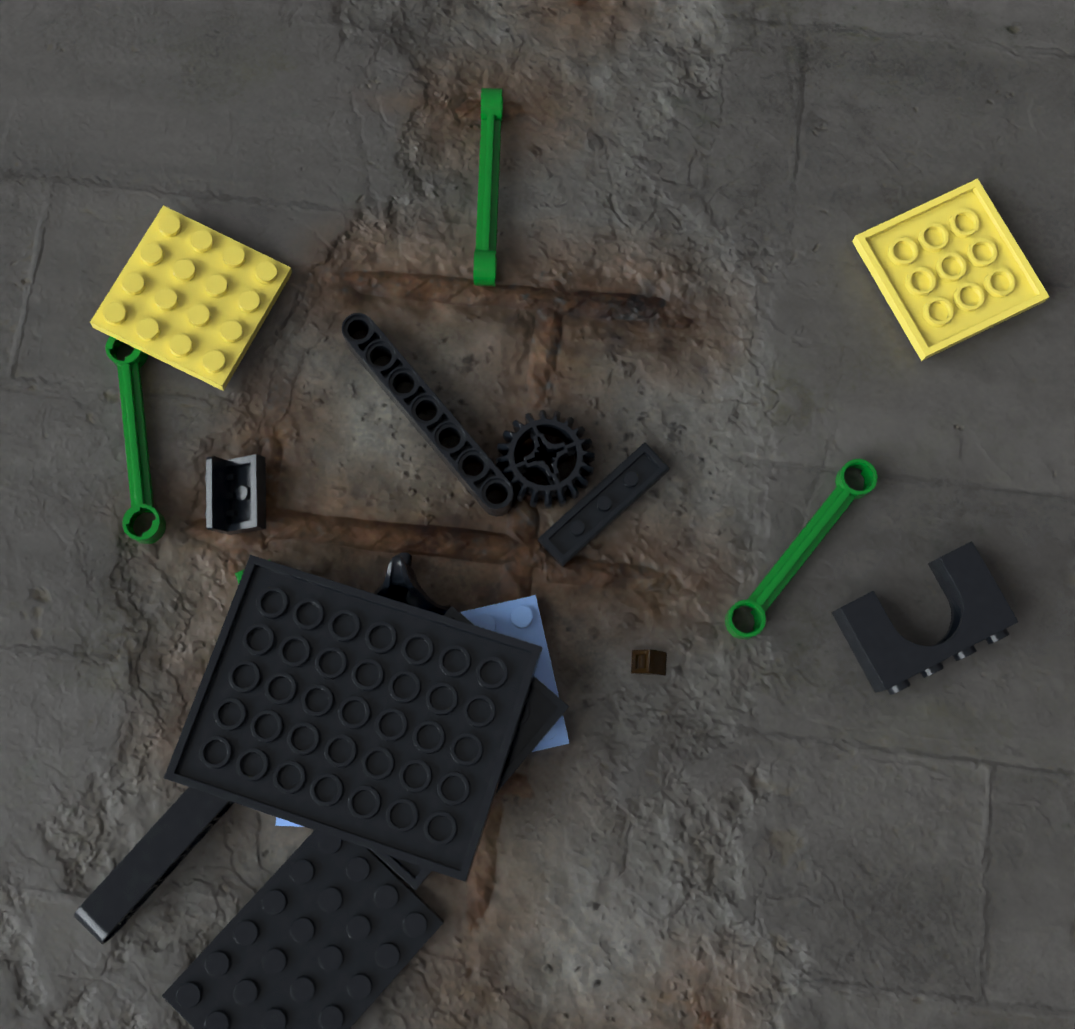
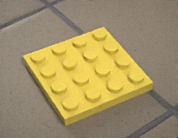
M978 179L856 235L852 241L921 361L1044 303L1050 297Z
M163 205L90 323L94 329L224 391L289 280L292 270L291 267Z

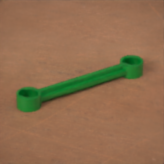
M503 88L481 89L476 245L473 269L474 286H496Z
M110 336L106 342L105 350L109 359L118 368L131 508L126 511L122 526L124 532L133 540L141 544H152L164 535L166 521L164 516L154 508L140 373V367L145 364L148 354L134 348V351L125 357V361L118 360L116 352L123 342ZM149 512L154 514L156 520H152L150 529L143 532L142 537H138L133 530L135 519L142 513Z
M853 459L838 471L835 479V489L748 599L738 601L729 608L725 615V626L733 637L747 640L763 630L766 623L765 612L854 499L863 498L876 486L877 472L871 463L863 459ZM857 468L862 471L860 474L864 478L863 490L856 491L847 485L844 478L846 469ZM742 606L752 609L750 613L754 617V626L752 628L754 631L749 633L737 630L732 622L733 611Z

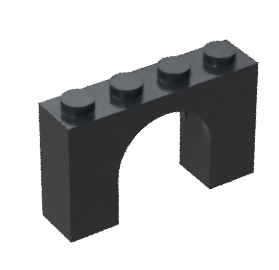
M972 541L928 563L947 597L951 609L949 629L941 641L934 646L914 644L902 637L892 625L874 591L831 612L875 693L888 690L890 695L895 694L911 685L908 680L910 677L921 673L923 678L944 669L942 661L951 656L956 661H959L977 652L974 647L975 644L986 639L989 645L1010 635L1006 628L1018 623L1017 618Z

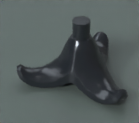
M402 552L392 557L387 568L385 581L374 594L444 615L451 606H441L435 603L424 592L418 583L414 570L411 568V554Z

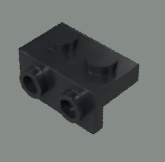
M258 454L228 460L216 456L207 457L205 474V516L207 529L228 535L266 529L265 457Z

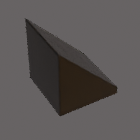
M652 649L632 650L631 674L666 676L667 652Z

